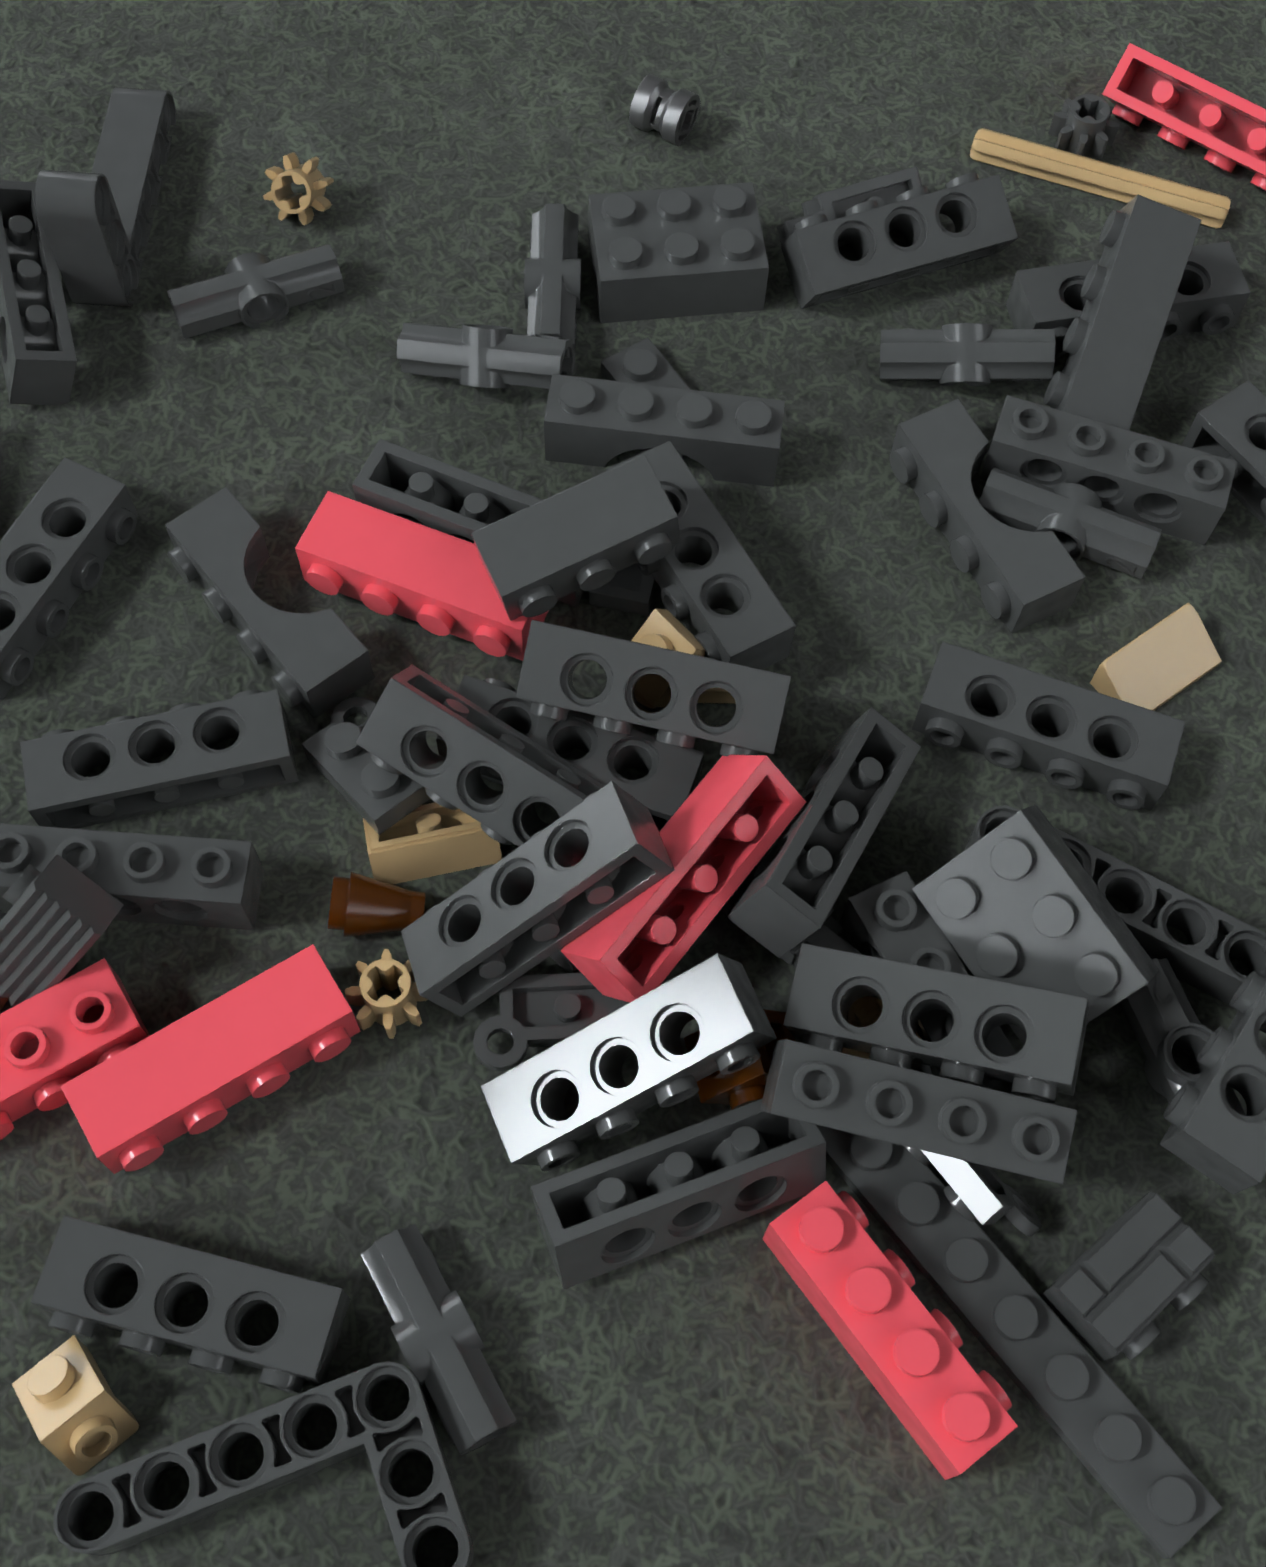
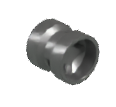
M649 74L642 80L633 97L629 112L630 124L646 132L653 129L659 131L663 140L680 146L694 128L700 109V97L683 88L677 91L669 88L666 80Z

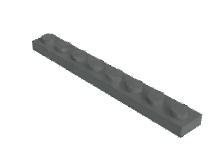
M817 1125L826 1141V1160L1157 1553L1163 1559H1170L1223 1507L975 1221L970 1222L965 1219L952 1206L944 1193L945 1186L927 1166L915 1159L905 1146Z

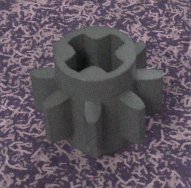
M1083 94L1073 100L1065 99L1062 111L1054 112L1048 134L1058 137L1055 145L1056 149L1088 158L1094 156L1100 160L1103 158L1106 147L1113 145L1120 124L1115 121H1109L1113 107L1109 106L1103 98L1093 94Z

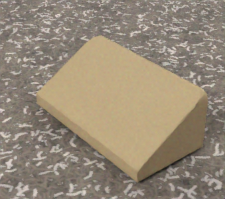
M1188 602L1106 658L1099 665L1090 684L1101 694L1155 711L1220 665L1222 660L1198 612Z
M436 802L424 804L380 835L363 818L373 877L376 880L392 885L495 864L502 859L499 842L489 837L482 830L479 821L460 809L451 810Z

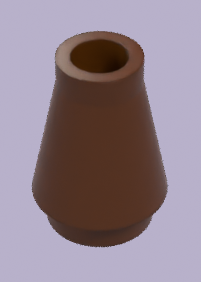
M351 872L350 878L334 876L328 929L344 930V937L402 931L424 915L425 892L407 890Z

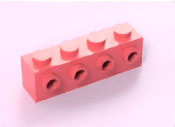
M1129 43L1102 93L1108 100L1116 104L1112 114L1137 127L1140 126L1143 118L1161 126L1157 136L1183 150L1186 149L1189 141H1192L1208 149L1203 158L1205 161L1229 173H1232L1236 164L1255 173L1250 182L1251 184L1266 190V109Z
M327 491L295 547L304 580L319 592L327 595L340 593L361 601L366 607L378 614L390 616L394 613L416 621L422 628L438 636L451 634L473 642L481 651L492 656L503 657L508 655L523 661L531 621L544 622L549 612L548 610L535 617H525L522 615L510 621L474 543Z
M722 755L659 831L675 870L565 945L561 952L604 996L630 1003L659 987L794 819L806 801L767 755Z
M314 944L64 1083L60 1087L96 1158L114 1174L123 1169L126 1172H131L154 1162L163 1154V1146L187 1132L195 1135L213 1128L225 1119L228 1114L226 1109L250 1095L253 1098H261L280 1089L290 1079V1072L314 1059L315 1062H324L337 1056L351 1044V1037L361 1031L351 1007Z
M105 958L0 1014V1140L12 1132L14 1129L12 1122L35 1109L50 1111L68 1103L60 1087L61 1085L150 1036L121 979Z
M825 1180L770 1222L762 1239L944 1480L959 1476L1018 1427L1007 1412L1012 1408V1403L994 1377L985 1370H981L977 1374L958 1349L963 1345L962 1338L949 1319L938 1309L934 1308L929 1312L911 1290L915 1285V1279L902 1259L891 1249H887L882 1253L864 1230L869 1226V1221L854 1198L843 1190L836 1194Z

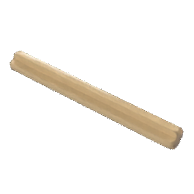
M985 128L978 129L970 150V158L975 161L1123 203H1129L1135 196L1141 195L1201 219V225L1215 229L1221 228L1230 209L1231 199L1224 195Z

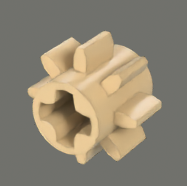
M295 152L283 156L285 171L276 166L266 169L265 174L273 182L271 191L263 195L264 200H273L280 209L279 220L282 221L290 215L298 213L302 225H307L312 222L314 217L312 207L324 212L332 206L331 202L324 197L326 187L331 185L334 179L331 177L324 178L317 169L319 165L318 157L311 158L304 164H299ZM291 183L304 184L307 194L303 196L302 193H293Z
M384 949L381 959L369 965L361 961L355 964L360 975L359 986L346 988L345 996L351 1005H364L356 1016V1020L362 1030L371 1027L376 1021L384 1026L388 1038L394 1039L396 1026L406 1021L416 1026L422 1024L420 1013L416 1007L417 1001H427L428 999L419 995L416 982H413L415 979L409 960L403 965L392 958L389 949ZM383 986L390 991L399 987L401 995L395 1000L386 994L378 999L376 992Z

